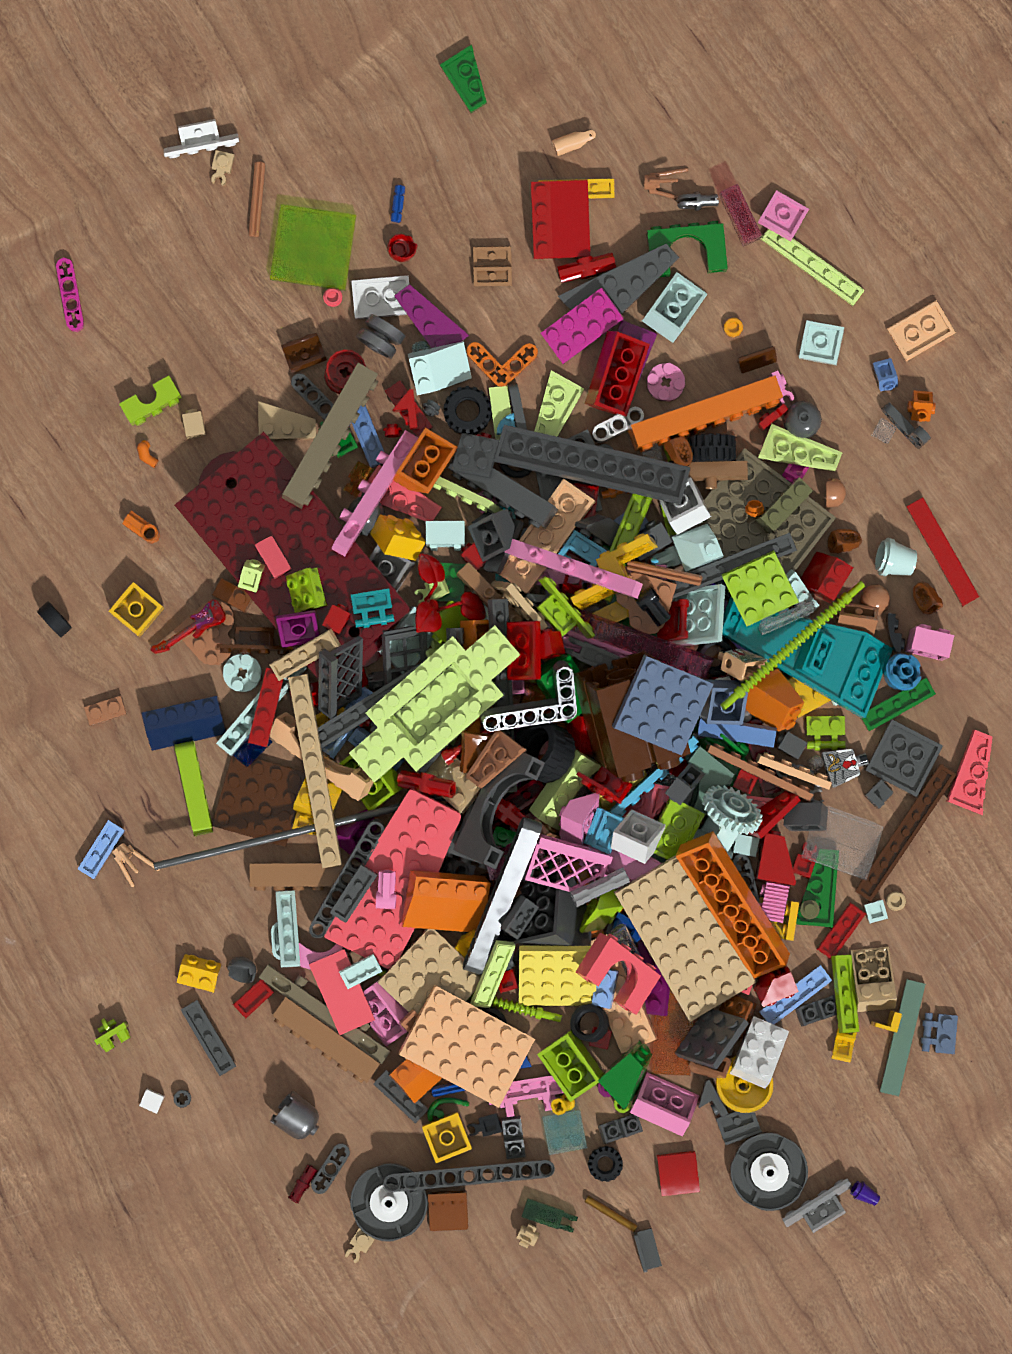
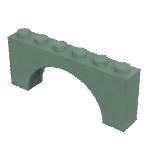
M698 746L683 759L687 764L692 763L705 774L695 787L689 806L706 815L707 811L704 810L705 806L702 804V799L707 790L717 785L728 787L732 782L734 774L702 747ZM655 853L651 856L661 863L666 861V859Z

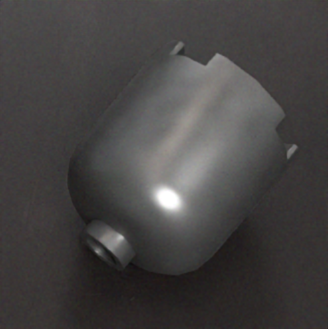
M292 1091L291 1094H288L278 1106L280 1109L279 1113L276 1116L273 1114L270 1119L272 1124L295 1139L306 1138L309 1134L313 1136L319 1128L316 1125L319 1120L317 1109L295 1091Z

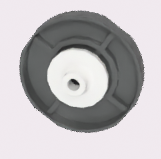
M764 1132L747 1138L739 1145L731 1161L730 1177L735 1191L744 1202L760 1210L774 1211L791 1205L799 1198L808 1179V1166L802 1150L795 1142L777 1133ZM772 1169V1173L767 1175V1170Z
M384 1163L366 1170L356 1181L351 1193L350 1207L358 1227L368 1236L380 1241H395L411 1235L422 1224L428 1206V1197L425 1189L391 1193L385 1191L382 1186V1181L386 1176L414 1172L410 1168L397 1163ZM408 1176L406 1178L407 1186H415L416 1180L414 1177ZM389 1178L386 1181L387 1187L390 1189H394L397 1185L396 1180L393 1178ZM391 1200L392 1205H387L386 1201Z

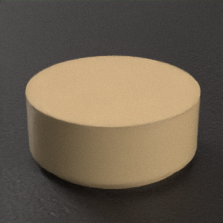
M895 891L887 896L886 904L891 910L899 911L904 908L906 899L902 893Z

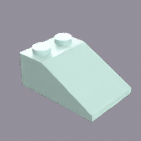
M676 272L642 321L673 343L703 302L707 293Z
M464 341L408 354L417 395L438 391L472 378Z

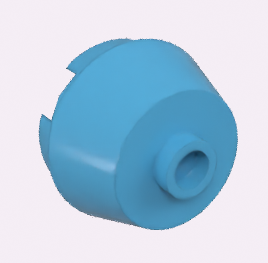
M902 653L893 655L884 669L885 682L893 689L907 691L915 688L922 677L920 676L919 667L921 665L919 661L912 655Z

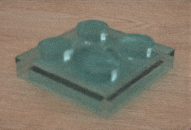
M580 1110L565 1112L561 1115L542 1116L549 1155L587 1148Z

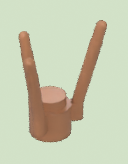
M688 168L645 175L644 190H649V194H658L677 200L678 196L656 190V188H660V183L678 182V179H660V176L687 172Z

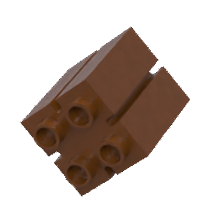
M644 650L612 660L613 669H608L606 663L573 674L594 760L604 768H607L616 777L621 778L623 782H632L644 777L643 770L652 767L651 763H656L657 768L660 770L671 769L680 764V757L691 754L688 743L683 754L679 755L612 727L643 656L647 655L655 659L654 656Z

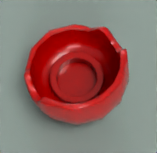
M405 234L394 235L389 239L387 245L388 254L393 260L398 262L409 261L414 257L417 250V243L413 241L411 236Z

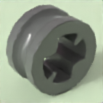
M180 1090L175 1093L173 1099L175 1105L180 1108L187 1107L191 1102V1094L186 1090ZM181 1093L188 1097L185 1104H180L181 1101L178 1102L177 1100Z

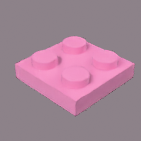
M776 190L758 223L791 241L809 209Z

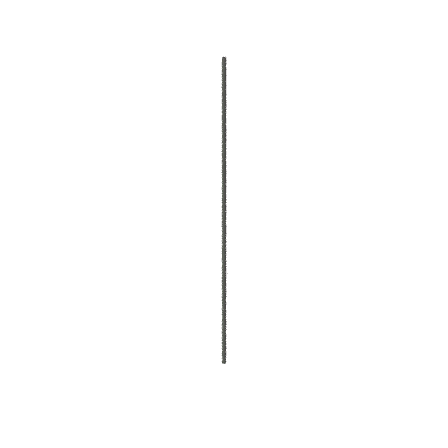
M698 732L692 733L697 739L705 738V736H698ZM439 795L429 796L439 802L445 800ZM400 803L334 819L335 826L394 813ZM307 825L154 862V869L158 870L316 832L315 825Z

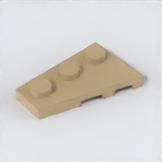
M258 401L259 435L264 431L271 440L315 438L316 419Z

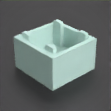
M426 521V547H430L431 551H437L438 547H454V551H460L461 547L465 546V521Z

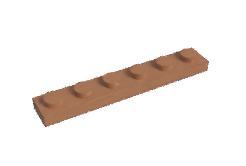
M716 743L713 746L707 744L705 751L777 787L796 794L802 799L811 801L814 794L809 792L810 788L801 784L797 787L792 784L793 780L782 776L780 779L775 776L776 772L765 768V770L757 768L758 763L749 759L745 762L741 760V755L732 751L728 754L723 751L724 747Z

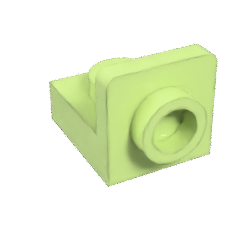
M246 560L238 587L257 592L265 565L261 564L258 560Z

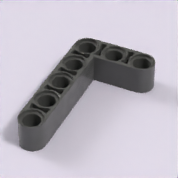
M560 660L553 666L555 698L489 708L480 715L484 728L487 731H499L574 718L577 714L574 675L569 664L566 661ZM562 669H567L565 674H559ZM569 687L567 692L561 693L563 688ZM565 706H571L569 710L563 711ZM548 708L552 709L548 714L543 713ZM528 711L533 712L532 715L528 717L524 716L525 713ZM509 714H513V715H514V716H513L511 719H509V720H506V719H505L506 716L509 715ZM494 717V720L492 722H486L488 718Z

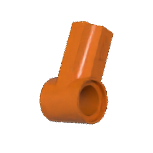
M132 510L127 514L122 523L148 543H156L160 538L159 530ZM153 529L155 531L154 537L146 538V532Z

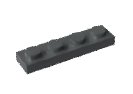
M196 1000L181 1009L219 1076L235 1068L237 1065L199 1001Z

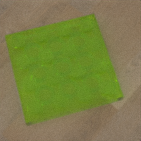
M281 204L270 280L346 291L356 215Z

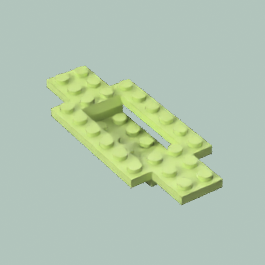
M496 625L467 650L452 636L366 712L378 728L349 754L373 782L380 779L402 758H405L417 772L478 719L484 711L504 696L494 684L493 679L521 654Z

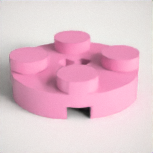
M662 363L655 366L647 378V388L651 396L665 402L677 399L685 387L683 372L671 363ZM662 378L671 380L669 383L670 387L661 385L663 382Z

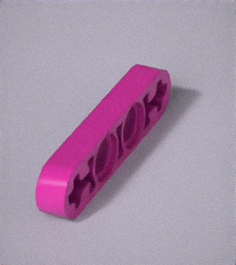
M61 258L57 261L56 270L66 325L71 331L79 332L84 327V318L75 268L70 259ZM66 262L67 265H70V267L67 268L68 275L72 274V277H64L61 279V276H65V272L63 269H60V267H62L63 263ZM66 281H72L74 287L72 290L66 291L63 288V284ZM70 299L76 300V308L68 309L67 301ZM79 311V314H75L77 321H80V323L77 324L76 328H74L73 325H70V323L73 322V316H68V313H76Z

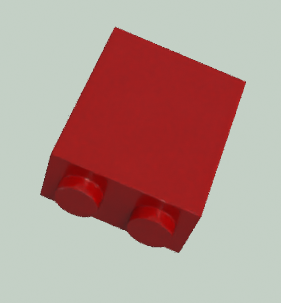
M816 551L800 579L809 592L830 604L837 597L854 567L837 557Z
M770 830L761 840L755 879L796 886V879L785 836H780L781 832Z

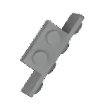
M848 1178L837 1181L834 1187L829 1190L821 1191L815 1199L805 1201L799 1209L789 1211L782 1219L786 1227L804 1218L814 1233L845 1214L846 1212L837 1196L852 1187Z

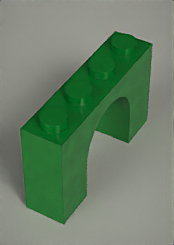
M719 221L707 222V225L690 223L688 227H681L680 224L670 225L666 229H662V226H654L650 228L651 230H647L648 252L664 244H668L671 247L675 241L681 238H693L700 242L705 249L707 273L727 272L723 223L719 224ZM670 268L660 278L670 277Z

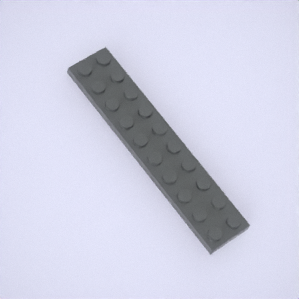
M508 425L503 426L494 461L680 505L691 468Z

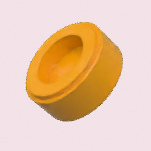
M729 318L725 322L723 329L727 336L734 338L741 334L743 324L737 318Z

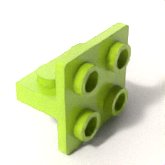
M306 568L286 576L295 613L327 605L317 568Z

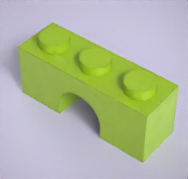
M170 376L153 384L156 390V399L152 403L144 404L140 402L135 394L119 404L132 426L135 424L139 426L147 421L145 418L151 415L155 417L162 413V409L166 406L173 407L180 402L179 399L182 397Z

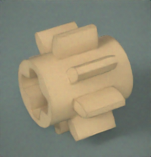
M528 1223L527 1227L521 1226L516 1237L520 1240L519 1245L528 1248L529 1245L534 1247L540 1234L536 1232V1226Z

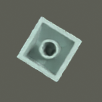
M708 524L671 537L685 572L700 568L723 557L718 540Z

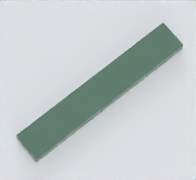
M906 979L898 1011L902 1014L897 1033L893 1032L879 1092L895 1096L900 1094L925 983Z

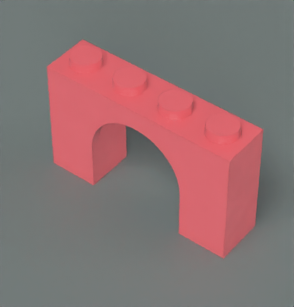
M600 933L575 973L587 982L599 986L609 969L615 963L624 961L627 967V977L613 1001L626 1011L637 1015L661 975L655 972L656 968L653 965L642 962L644 958L640 955L632 954L630 952L631 948L623 943L621 945L617 943L618 938L612 934L606 936Z

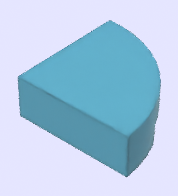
M514 413L507 415L500 421L497 427V435H501L504 425L515 427Z

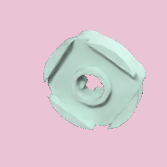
M248 654L234 655L224 665L223 677L225 683L237 692L253 690L261 679L262 670L260 664ZM238 669H247L246 678L237 676L239 673Z

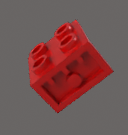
M602 766L593 779L580 772L576 774L581 778V784L588 787L591 792L600 794L602 798L610 803L615 801L621 804L633 786L630 782H623L621 778L616 777Z

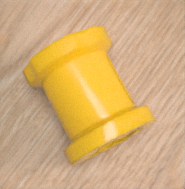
M565 1094L551 1102L552 1111L556 1115L564 1114L575 1107V1100L570 1102Z

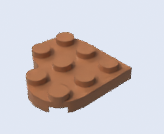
M639 572L628 573L630 579L643 584L640 593L651 586L658 594L662 605L669 612L677 583ZM619 592L615 593L617 602L629 610L630 625L636 631L642 634H655L663 628L664 624L657 627L647 612H644L639 607L634 597Z
M221 601L218 602L226 614V620L223 623L209 627L198 638L192 636L195 633L194 631L182 639L199 660L211 666L221 665L231 656V653H220V650H215V645L232 644L228 634L233 628L234 613L228 605ZM207 603L203 604L191 615L199 613ZM189 616L174 629V632L177 634L195 622V620H192Z

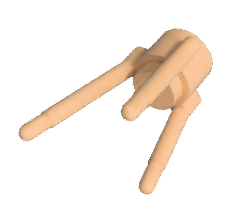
M122 843L112 852L115 855L114 859L119 864L131 887H134V883L123 864L126 862L135 873H138L137 868L130 861L131 853L154 868L153 862L134 850L131 845L126 846L125 843Z

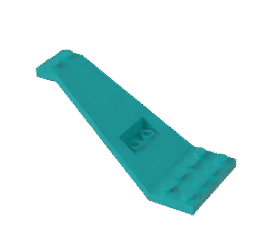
M730 597L723 616L722 635L749 652L768 659L767 662H769V658H773V654L777 655V651H781V647L785 648V644H789V640L793 641L792 638L797 637V633L801 634L800 631L805 630V626L809 627L808 624L813 623V621L777 612L746 626L733 598ZM826 623L821 625V629L817 628L818 631L813 632V636L809 635L810 638L805 639V643L797 646V650L789 653L790 656L785 657V661L781 660L782 663L777 664V668L858 717L866 718L893 649L867 632Z

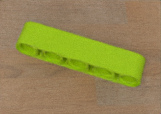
M194 740L175 744L194 837L213 833Z

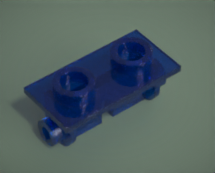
M247 740L233 756L248 767L267 747L248 743Z

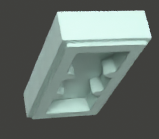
M374 954L339 971L347 989L382 972Z

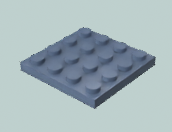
M644 655L612 727L682 755L714 684Z

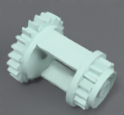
M719 785L716 787L712 786L711 789L707 790L702 799V804L705 806L704 810L707 811L708 817L701 829H697L693 839L714 831L727 854L732 858L733 851L731 846L738 834L745 833L748 835L749 832L757 831L763 821L761 819L763 815L760 814L761 810L756 808L758 805L752 803L753 799H747L746 794L741 795L740 790L734 791L732 787L728 789L725 785L723 787Z

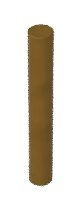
M589 1195L584 1201L632 1232L636 1230L638 1225Z

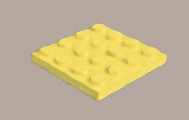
M519 946V1005L522 1003L524 1006H581L592 1004L596 985L587 982L575 973L591 946Z

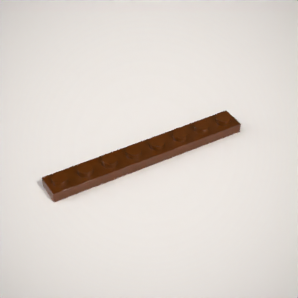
M939 764L855 889V892L870 902L873 900L957 774Z

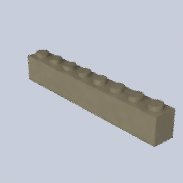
M357 363L281 498L300 509L303 508L304 504L309 505L313 498V495H311L313 488L318 489L323 480L320 478L323 471L327 473L332 464L329 460L332 455L337 456L341 449L340 441L342 439L346 440L351 431L348 427L351 422L356 423L360 415L358 413L360 406L365 407L370 398L367 396L370 390L374 391L379 382L376 380L378 376L376 372Z

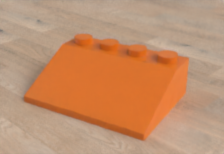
M410 870L401 926L460 932L476 931L488 902L489 880L485 876Z

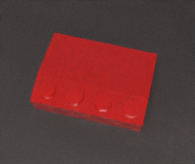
M588 180L531 182L533 259L591 256Z

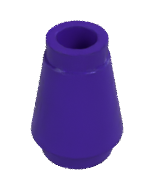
M856 1181L851 1188L850 1194L853 1195L854 1199L874 1206L880 1200V1195L863 1181Z

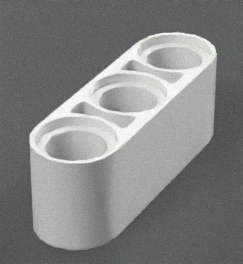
M632 407L629 409L627 417L616 415L598 424L592 432L594 441L604 443L626 432L630 425L643 421L644 413L642 409ZM638 412L640 419L638 421L631 420L630 413ZM616 420L621 421L623 428L616 430L613 427V422ZM598 429L605 430L606 437L598 438L596 431Z

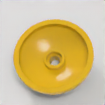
M733 1057L731 1058L732 1062L726 1078H716L717 1093L722 1102L730 1109L740 1113L755 1112L764 1107L771 1098L773 1078H771L766 1088H762L729 1074L736 1058ZM739 1085H744L745 1090H741Z

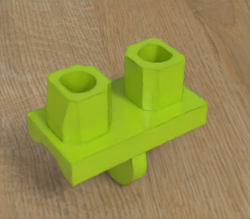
M105 1018L101 1019L103 1025L97 1029L99 1033L105 1030L107 1033L94 1041L96 1045L100 1044L102 1049L108 1052L115 1047L110 1037L116 1034L121 1043L131 1038L127 1029V1022L125 1021L112 1029L111 1027L116 1024L115 1019L109 1022Z

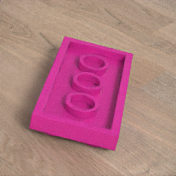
M600 288L541 332V335L562 364H564L625 318L605 290Z

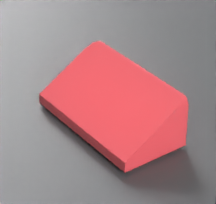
M272 536L255 544L275 579L292 569Z

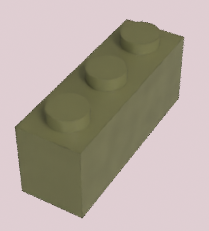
M800 477L794 479L756 521L769 534L774 532L813 490Z

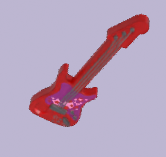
M212 599L199 613L190 616L195 622L167 641L163 640L159 644L153 645L150 650L154 654L169 651L171 646L194 631L195 633L192 636L198 638L209 627L219 625L226 620L223 607L217 600Z

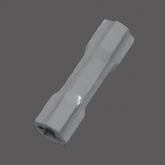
M622 867L599 880L571 891L570 895L575 906L579 907L602 894L628 884L630 881Z

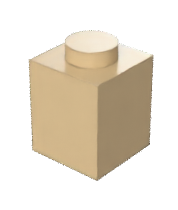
M191 409L187 410L186 414H182L187 439L206 436L201 411Z

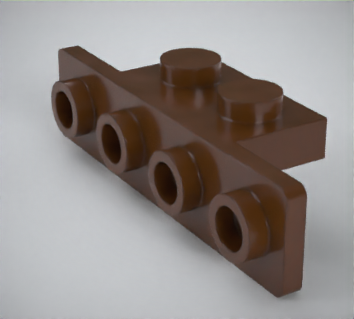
M235 626L234 644L215 645V650H220V653H232V650H239L240 654H251V651H258V654H270V651H277L278 655H286L292 652L293 648L291 646H274V628Z

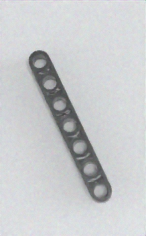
M373 819L368 823L311 921L309 932L314 938L323 937L335 918L334 915H325L323 909L326 907L332 909L338 900L332 896V893L334 891L342 893L348 883L342 880V876L349 874L353 877L359 866H354L351 860L359 858L362 864L366 865L379 842L378 839L385 829V825L380 819ZM377 824L381 827V831L373 833L370 827ZM368 841L372 847L365 850L361 847V843ZM315 924H321L324 930L321 932H316L313 929V926Z

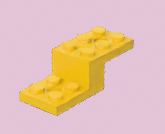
M639 534L634 537V541L621 543L612 552H603L599 555L600 558L596 559V562L600 569L630 578L624 564L658 546L649 534ZM592 584V587L587 590L581 589L574 593L575 596L571 597V600L576 607L583 610L617 592Z

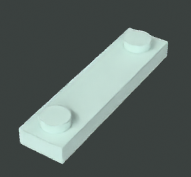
M278 891L275 895L281 967L300 966L295 891Z

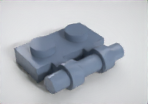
M925 1013V1020L922 1021V1026H924L923 1037H921L922 1051L929 1052L930 1044L935 1045L934 1052L955 1054L958 1016L938 1014L937 1021H932L933 1013ZM932 1027H937L936 1039L931 1038Z

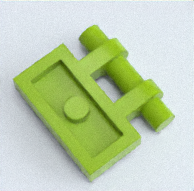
M806 716V736H814V741H807V749H814V751H820L821 749H832V751L845 749V741H838V735H845V716ZM831 735V741H821L820 736Z

